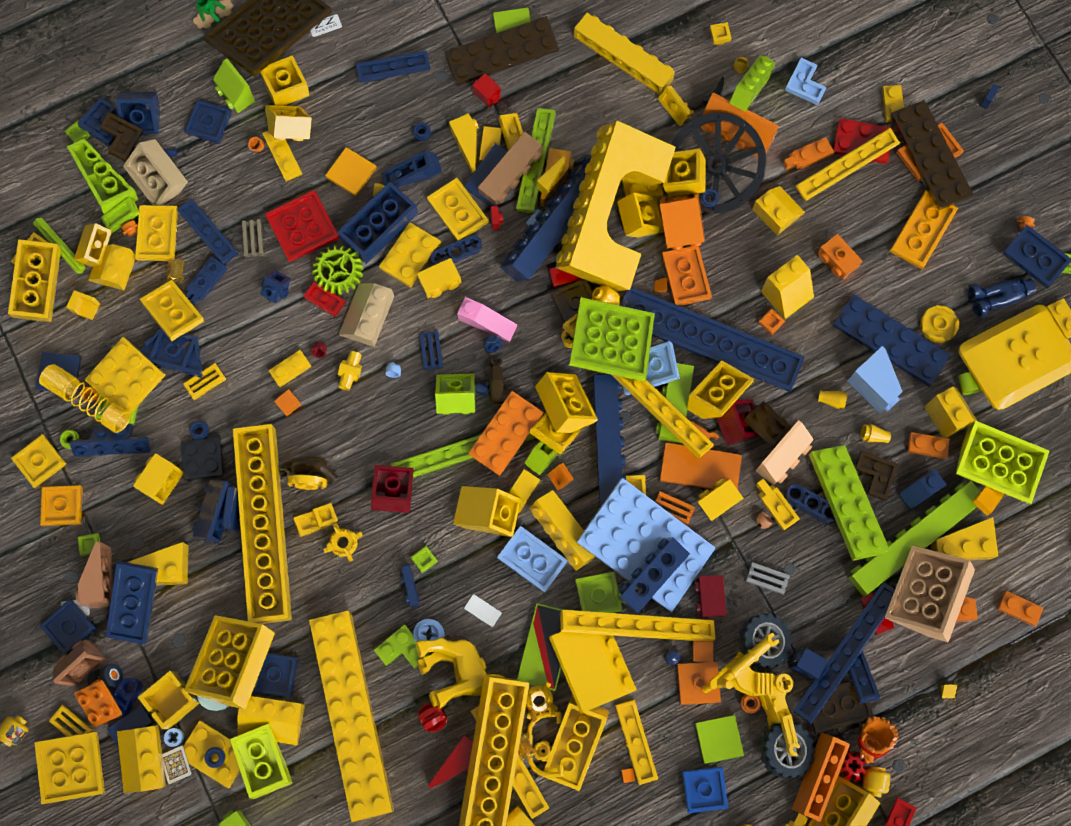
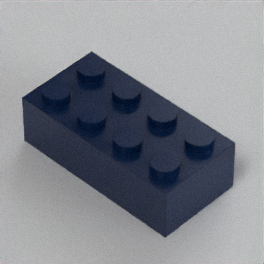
M389 182L337 234L340 241L367 264L418 215L417 205Z

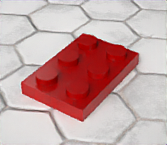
M839 118L833 148L834 154L845 156L890 127ZM890 150L872 162L887 164Z

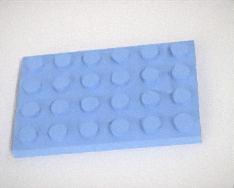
M623 478L616 484L576 541V543L623 578L630 581L633 571L638 567L641 568L646 563L644 559L651 552L655 553L658 549V543L663 538L674 537L690 555L652 597L654 601L669 612L674 610L715 550L713 545ZM665 553L661 557L663 564L668 562V556ZM653 568L648 571L650 579L655 577V570ZM637 583L636 587L642 591V585Z

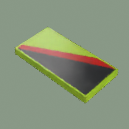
M536 603L517 680L526 681L529 685L543 686L546 682L551 683L549 690L556 691L561 665L549 637L561 632L560 612L562 609Z

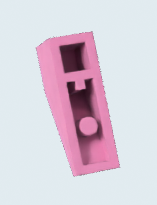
M465 297L457 313L459 321L489 334L497 335L508 342L511 341L517 328V324L467 297Z

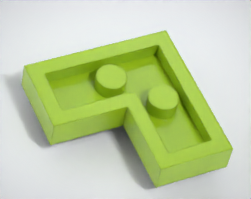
M403 625L374 649L386 666L403 654L415 669L418 666V660L429 656L427 653L425 656L419 657L414 636L406 625Z

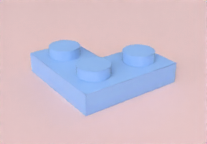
M801 58L785 91L818 105L827 87L811 80L817 65Z

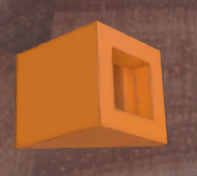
M667 277L654 281V292L666 293Z
M634 768L621 770L623 783L636 781Z

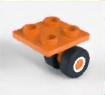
M111 663L91 672L87 679L88 686L74 693L93 727H97L122 715L121 710L108 688L112 689L119 686L123 681V672L116 664Z

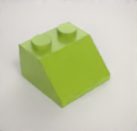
M225 59L213 78L216 84L214 89L220 97L223 95L226 98L224 101L230 109L234 108L239 113L254 103L255 99L249 85L230 61Z
M475 373L437 375L435 391L437 414L475 413Z

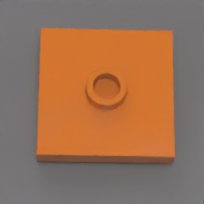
M718 662L677 664L680 705L721 703L720 688L717 687L708 693L702 691V687L718 674Z

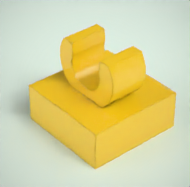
M728 22L710 25L709 30L713 45L731 42L732 38Z

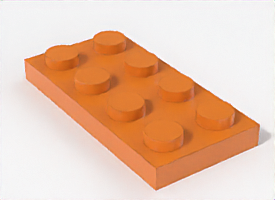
M511 391L468 455L500 476L529 435L531 428L538 422L544 412Z

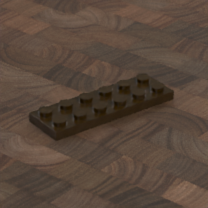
M545 16L447 50L445 53L456 84L459 86L477 80L485 73L491 75L557 52L559 47L548 17Z
M925 100L890 114L938 211L971 198L974 194Z

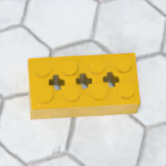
M18 239L8 314L12 318L52 322L61 248L58 244ZM40 260L41 263L36 266L34 263ZM35 278H37L39 281L33 284L32 280L35 281ZM34 296L36 300L31 303L29 299H33Z

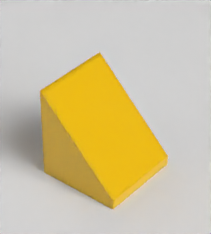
M941 685V697L955 698L957 685Z

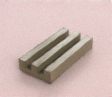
M257 219V221L249 220V222L242 221L245 258L264 256L261 219ZM249 226H250L251 252H252V253H249L248 230H247V227H249ZM254 226H257L259 252H256Z

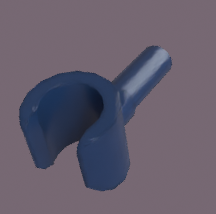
M479 382L475 392L481 396L486 395L489 390V382L486 385Z

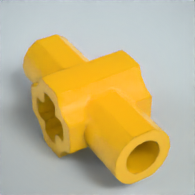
M350 351L347 361L343 360L340 364L338 376L341 377L338 385L340 389L350 391L352 382H357L362 368L359 365L362 356L360 353Z

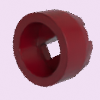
M315 342L311 349V354L316 358L325 357L327 352V346L323 342Z

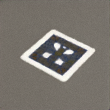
M183 746L162 754L168 784L191 775Z

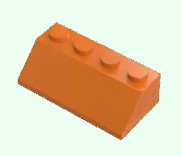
M712 93L702 115L728 113L742 118L757 131L767 153L779 125L749 110L745 112L729 104V100ZM715 122L700 126L705 132L715 134ZM721 122V140L730 142L740 127L731 123ZM746 131L735 145V147L746 151L756 147L753 139Z

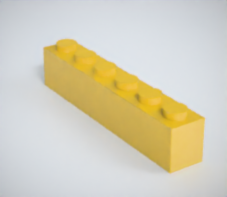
M586 13L574 28V38L657 94L661 95L665 88L673 81L675 71L669 65H664L656 56L648 54L641 46L633 44L626 36L618 34L611 26L600 22L598 17Z

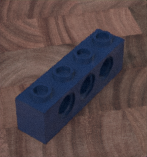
M674 537L663 538L658 543V549L655 553L651 552L644 559L646 563L641 568L638 567L633 571L631 580L628 583L624 582L619 587V593L616 597L633 613L640 612L690 555ZM664 553L668 556L666 564H663L661 561ZM651 568L655 570V577L653 579H650L648 576V571ZM637 583L642 585V591L639 594L635 592Z

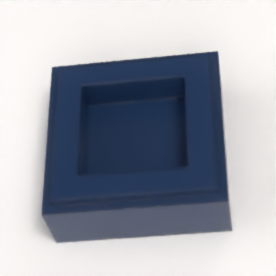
M992 85L980 107L984 109L989 107L999 90V86Z

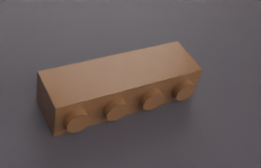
M524 132L478 187L479 194L495 206L499 202L503 203L508 196V191L518 185V179L522 175L525 176L531 169L530 165L533 161L537 162L542 156V144Z

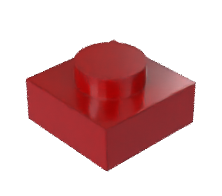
M492 206L493 231L500 230V224L503 223V213L499 212L498 206Z

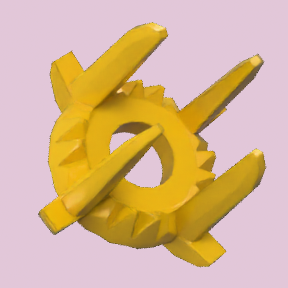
M337 523L333 524L335 532L330 537V541L326 545L327 548L323 549L324 553L332 551L339 557H347L349 562L353 561L351 554L356 550L357 539L363 536L362 532L356 534L349 529H340ZM341 537H346L349 541L345 548L338 546L337 542Z
M546 682L543 686H534L528 690L526 708L529 711L527 718L530 720L532 718V721L535 723L537 722L536 714H542L549 710L551 716L554 717L556 715L555 711L558 710V707L553 704V695L549 690L551 683ZM542 696L545 700L543 704L535 705L533 703L534 698Z

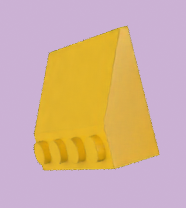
M215 615L184 691L245 710L275 633L263 624Z
M560 632L549 637L581 714L637 690L613 635Z

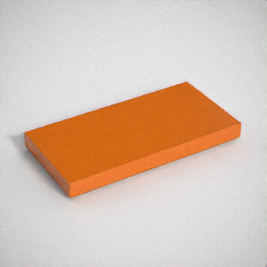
M665 443L660 481L712 490L716 487L714 484L718 480L729 478L738 489L742 455L709 450L698 459L686 446Z

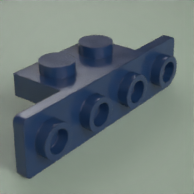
M127 424L118 433H114L104 425L92 426L89 440L70 441V447L74 456L151 452L148 437H131L133 430L131 424Z

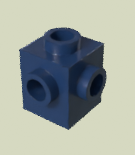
M274 270L263 279L260 295L274 303L285 299L289 294L288 287L291 278Z

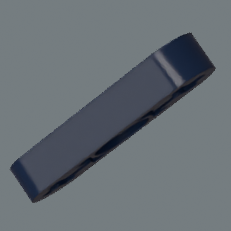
M471 235L435 250L431 254L432 265L434 266L439 263L436 258L437 256L442 258V262L447 260V251L453 263L479 253L482 249L481 239L476 235ZM470 242L477 243V247L473 248V246H470ZM464 244H465V247H467V251H468V252H465V249H464V246H463ZM454 248H460L462 253L459 256H454L451 254V251Z

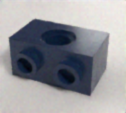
M805 648L793 654L790 659V663H792L790 669L809 680H815L821 675L828 660Z

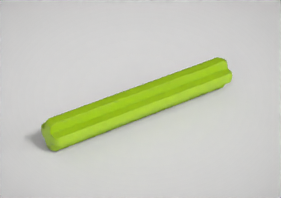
M36 218L33 225L49 243L58 244L61 248V257L77 274H82L86 269L84 264L74 260L75 254L43 218Z

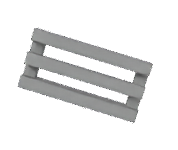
M752 562L746 582L783 595L790 575ZM754 569H757V570H760V571L769 573V574H771V575H774V576L783 578L784 580L781 581V580H778V579L769 577V576H767V575H764V574L755 572ZM752 575H753V576L759 577V578H761V579H764V580H767V581H770V582H773V583L782 585V586H781V589H780V588H777V587H775V586H772V585H769V584H766V583H763V582L754 580V579H752L751 577H752Z

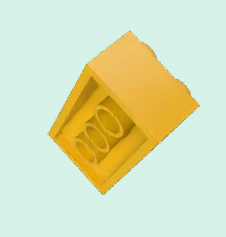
M571 696L544 768L545 772H558V765H563V776L545 778L580 791L608 718L609 710L598 706L581 714L574 696Z

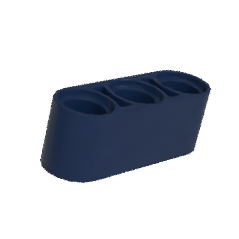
M798 484L791 485L785 491L784 498L793 507L821 523L830 524L835 521L834 515L829 519L824 514L825 510L832 512L827 500ZM791 490L798 493L799 497L797 499L790 496ZM807 500L814 501L816 507L814 509L808 507Z

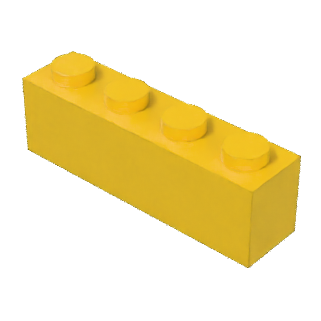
M553 490L534 502L529 508L533 516L540 522L544 531L549 534L556 547L561 550L568 563L576 571L595 558L593 554L576 543L584 530Z

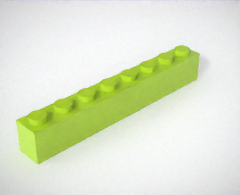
M972 481L967 484L964 482L954 488L956 492L952 496L948 493L939 500L942 504L937 508L933 505L925 511L926 516L923 519L918 517L910 523L912 527L908 531L903 529L896 534L897 539L893 543L890 540L887 542L890 551L885 554L868 557L865 559L867 563L864 566L859 564L850 571L852 575L848 579L863 597L905 565L912 546L925 549L977 508L973 501L980 490Z

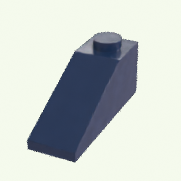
M424 150L387 169L381 175L384 186L391 182L394 186L401 187L426 180L442 172L438 156Z

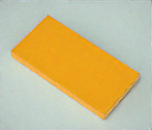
M925 190L889 252L922 270L958 207L952 205L938 211L929 191Z

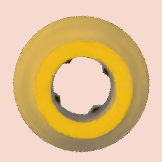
M820 390L818 402H823L837 409H845L848 394L843 393V391Z
M864 424L861 429L860 438L865 442L889 443L891 432L872 424Z

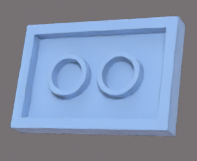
M669 341L650 347L646 380L653 387L680 379L673 344ZM623 387L624 394L630 395L631 393Z
M521 526L497 557L544 593L568 562L567 559Z

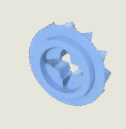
M424 619L418 622L413 631L415 642L427 640V637L423 634H426L428 629L430 634L434 636L430 640L445 637L443 627L432 619Z

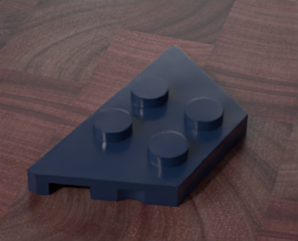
M160 328L152 338H149L144 343L145 346L139 350L156 366L200 378L203 376L199 339L196 336L183 334L171 341Z

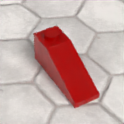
M464 735L429 783L428 787L430 789L469 769L473 745L471 739Z

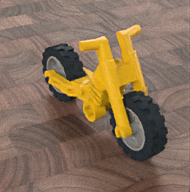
M760 614L749 618L748 621L743 623V628L739 631L740 638H738L740 652L713 679L702 687V691L708 693L717 687L727 689L734 687L746 695L759 696L762 707L767 714L769 729H766L764 732V737L760 739L761 747H759V752L762 755L760 757L761 761L765 763V768L768 771H772L771 774L774 776L795 778L802 776L804 771L810 769L809 765L814 761L813 753H815V748L812 745L814 743L812 738L808 736L809 732L803 730L801 725L794 724L785 700L786 693L793 688V680L787 674L773 676V674L754 672L749 667L752 665L764 669L780 666L782 662L789 658L788 654L792 652L791 645L793 644V639L790 637L792 634L790 629L788 630L786 627L788 625L784 621L782 622L780 617L773 616V614ZM759 627H766L765 634H763ZM770 647L775 650L772 655L770 654ZM785 756H786L787 765H785V764L782 763V760L784 759ZM791 756H793V757L796 758V760L794 761L793 764H792Z

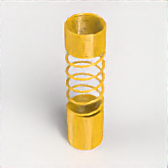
M56 364L48 365L42 371L39 378V383L65 401H71L73 406H79L81 411H87V415L94 416L97 422H101L102 425L114 433L122 431L127 426L130 420L129 411L116 403H112L102 414L101 420H98L96 415L105 409L108 404V398L102 399L96 407L95 414L90 415L88 410L98 403L100 393L94 394L88 402L87 410H83L80 405L90 398L93 392L92 388H88L83 392L85 383L79 384V380ZM83 384L81 392L73 398L79 386ZM89 389H91V393L88 396V398L81 403L84 394ZM98 394L97 401L88 409L91 400ZM81 395L79 405H75L72 400ZM106 399L105 406L96 414L99 405Z

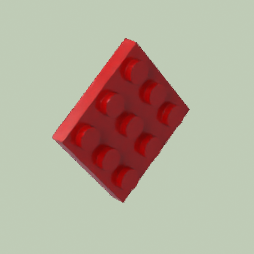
M315 190L265 213L289 263L339 239L337 231Z

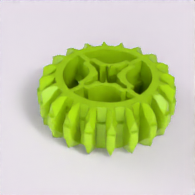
M334 245V250L331 251L327 247V253L321 251L322 257H316L317 263L313 264L315 270L312 271V274L316 276L314 280L318 283L319 287H324V291L329 290L332 294L338 291V294L341 296L342 291L345 290L349 294L348 288L351 287L355 290L354 283L360 284L358 278L363 277L362 272H360L363 270V266L360 265L362 263L361 259L357 258L358 255L355 252L352 253L350 248L345 251V247L341 246L340 250H338L337 246ZM348 261L353 266L351 274L346 270V263ZM325 267L330 272L328 280L323 276ZM338 268L341 269V271H340V272L337 271V273H335V271H334V270H336V269H338Z

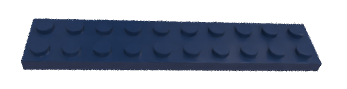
M633 287L626 291L620 305L655 313L652 337L664 342L670 341L674 346L718 364L724 361L750 377L787 392L792 391L805 358L802 355Z

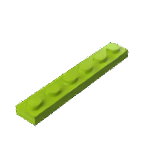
M537 108L531 137L542 144L543 154L537 162L533 161L529 172L525 176L523 175L516 206L518 212H536L540 190L537 189V180L544 173L556 116L555 110Z

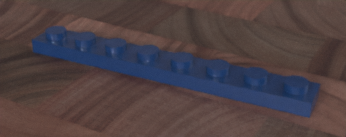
M884 582L826 663L819 678L814 680L793 710L795 714L812 724L885 619L895 591L894 588Z

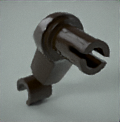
M492 357L489 363L491 367L489 376L490 396L493 403L503 404L509 394L504 392L503 372L500 366L502 359L499 358V364H495Z
M317 456L295 460L292 462V466L283 464L279 471H286L281 476L283 479L288 478L292 471L296 475L306 472L319 474L327 480L329 485L338 478L327 466V461Z

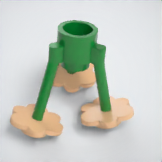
M197 0L195 8L199 13L198 17L193 19V22L199 29L203 27L205 29L210 28L214 20L219 24L221 21L216 14L221 18L229 16L233 8L231 0H221L219 2L216 0Z

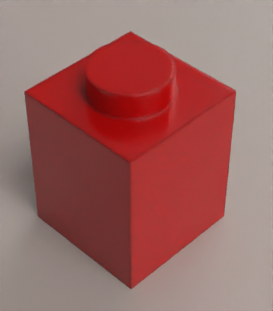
M486 73L472 85L473 93L487 107L492 103H497L501 98V87Z

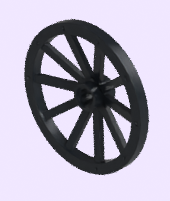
M709 113L693 119L680 129L671 143L672 146L676 147L674 152L685 151L679 147L687 135L692 132L709 157L705 158V172H707L705 184L714 175L712 189L718 193L719 179L722 176L736 199L730 202L716 204L713 207H705L700 203L701 212L724 213L742 206L757 192L766 171V151L759 134L747 121L728 113ZM711 122H715V154H713L696 129ZM721 122L739 126V130L721 154ZM746 131L753 139L756 147L727 158ZM758 153L756 173L729 166V164ZM717 161H721V167L718 169H714V163ZM727 171L753 179L743 194L739 193L727 175Z

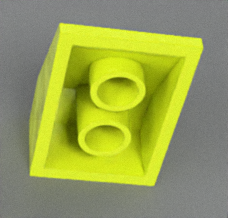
M270 724L230 739L249 798L256 799L293 784Z

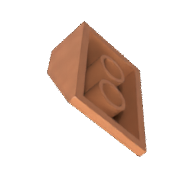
M95 542L79 580L78 590L76 591V600L79 602V605L91 609L110 606L114 584L111 547L101 542Z
M81 640L72 647L73 650L68 655H63L57 661V665L53 668V682L55 684L75 687L106 658L90 641Z

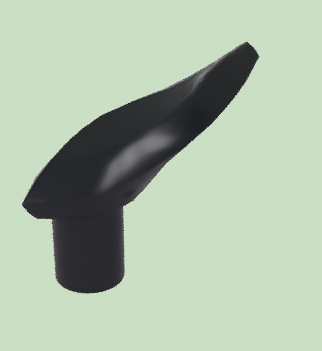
M723 76L713 93L721 96L724 86ZM703 96V104H708L711 96Z

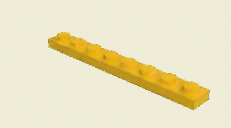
M562 610L560 612L561 632L705 642L716 640L714 620Z

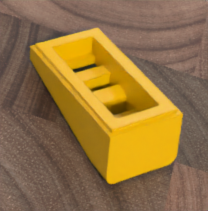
M564 156L537 180V189L546 197L550 194L565 169L566 158Z

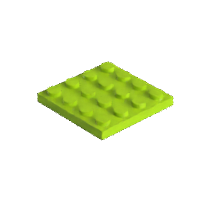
M581 297L569 365L645 382L655 313Z

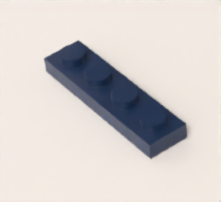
M426 50L357 63L356 68L359 82L364 83L430 70V64Z
M192 198L177 209L222 264L225 265L238 255L235 248Z

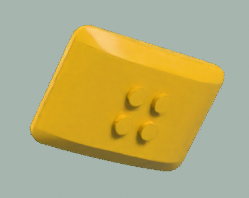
M1036 305L969 339L959 347V354L990 404L997 410H1003L1071 373V343L1065 338L1047 307L1043 305Z

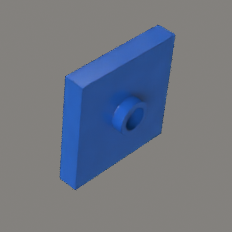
M723 767L682 771L687 813L729 809Z

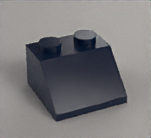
M157 91L121 92L116 98L119 118L143 129L142 134H158L160 106Z

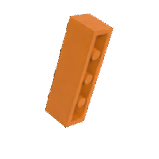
M820 734L815 747V753H813L814 761L809 765L810 769L804 775L792 810L821 822L850 746L849 743L831 735Z

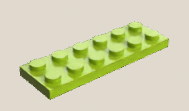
M846 446L812 451L809 457L852 561L885 554L890 551Z

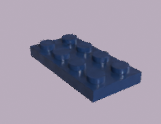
M123 561L116 563L106 631L107 638L144 645L147 643L159 568Z

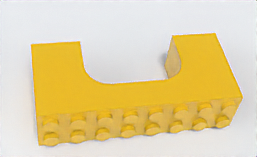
M614 121L601 126L596 134L598 139L596 145L591 150L592 157L585 168L586 175L579 186L580 194L574 202V212L568 220L567 226L569 228L567 234L563 236V246L561 252L556 257L557 264L555 268L597 285H608L615 291L630 290L641 253L615 243L607 232V220L619 183L623 176L648 187L664 183L676 147L619 121Z

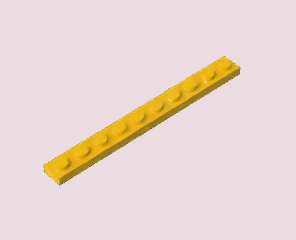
M577 314L566 321L562 327L572 337H574ZM612 375L698 459L712 448L714 444L647 380L644 382Z

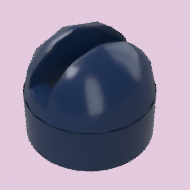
M667 649L664 660L669 665H675L682 656Z

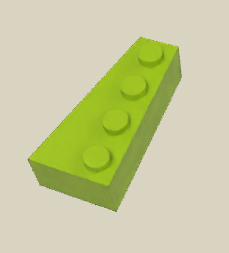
M85 139L67 146L74 163L103 214L109 212L128 197L133 198L134 202L138 200L135 190L112 169V166Z

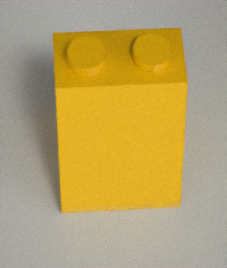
M798 255L768 276L761 290L784 320L814 298L810 269Z
M951 387L936 395L924 406L943 438H948L977 421L959 390L955 387Z
M462 486L453 524L469 530L513 537L521 499L495 488Z

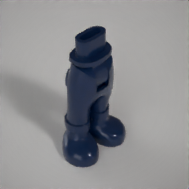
M1024 278L998 282L982 289L978 284L973 283L967 289L969 302H975L972 309L977 317H985L988 314V310L1017 303L1036 292L1033 280H1025ZM1000 295L999 297L988 299L986 301H978L980 299H985L990 296Z

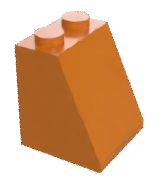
M699 193L662 197L660 208L667 248L672 247V250L683 248L684 245H690V247L700 246L705 241Z

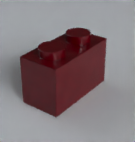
M723 575L699 576L697 582H694L695 594L699 595V601L696 602L697 614L700 613V618L726 616Z

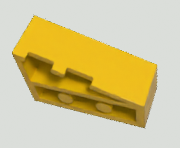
M992 517L935 540L931 543V550L970 561L990 560L998 557L994 518Z
M181 542L128 563L159 568L156 585L188 584L189 545Z

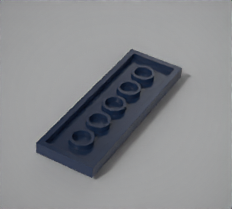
M854 294L833 324V327L874 353L883 346L892 364L928 387L933 384L950 357L949 353Z

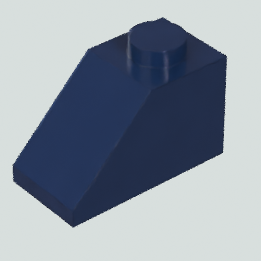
M934 469L898 495L908 509L911 510L947 484L936 469Z

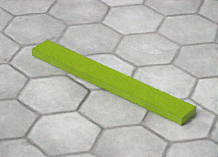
M529 433L524 442L536 437ZM481 435L391 463V466L414 468V478L473 459L468 453Z

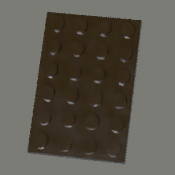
M247 0L207 32L203 38L206 43L255 77L330 15L332 10L330 6L321 0Z

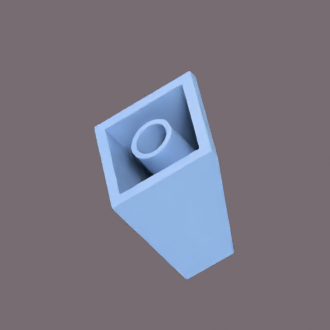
M883 346L862 364L847 381L879 413L884 409L888 412L900 400L898 396L902 393V389L886 349Z

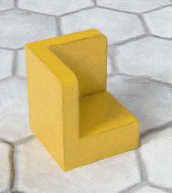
M74 290L66 307L74 314L93 320L100 303L94 297Z

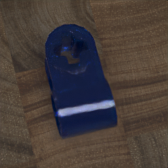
M126 678L122 680L116 691L112 694L113 699L122 712V715H120L122 718L130 712L134 702L143 690V684L139 679ZM130 682L134 684V690L131 693L128 691V684Z

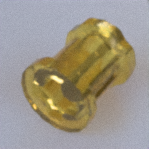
M179 259L168 260L170 269L167 280L183 282L184 277L182 273L185 262Z
M525 733L521 734L518 750L521 761L528 760L537 753L528 740L529 735Z

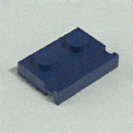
M409 565L402 566L403 573L400 574L402 585H406L407 593H405L407 605L410 604L412 608L420 607L412 568Z

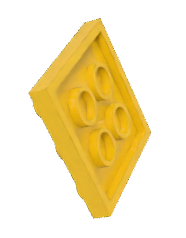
M122 337L86 377L85 381L100 393L102 397L108 398L110 404L116 403L129 411L131 415L166 374L132 343Z
M98 731L34 742L41 804L105 793Z

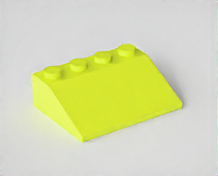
M975 421L968 427L963 440L956 474L1025 503L1032 504L1049 450Z

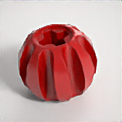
M431 702L424 704L418 711V719L422 727L428 732L439 731L447 723V715L443 707L438 709V706L433 707Z
M848 750L839 773L844 772L842 778L847 781L850 780L851 776L854 782L860 780L859 774L865 776L867 770L863 769V765L867 763L864 759L860 760L859 752L854 751L852 755L851 751ZM849 763L855 764V768H849Z

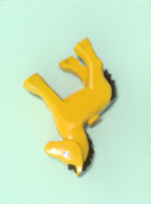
M454 634L453 637L446 635V637L436 640H419L415 642L419 657L425 656L428 652H434L417 661L422 675L428 673L430 668L440 661L451 662L454 665L457 684L432 691L429 694L433 707L438 706V709L445 706L454 697L462 695L481 696L484 675L512 679V676H508L507 673L486 674L483 658L479 657L475 646L465 637Z

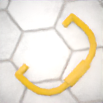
M550 712L538 714L537 721L552 716ZM555 712L556 715L554 717H557V724H561V712ZM531 720L528 725L527 735H525V755L528 758L530 767L535 773L543 777H562L563 765H558V772H545L538 769L534 764L532 758L534 756L532 728L535 722Z

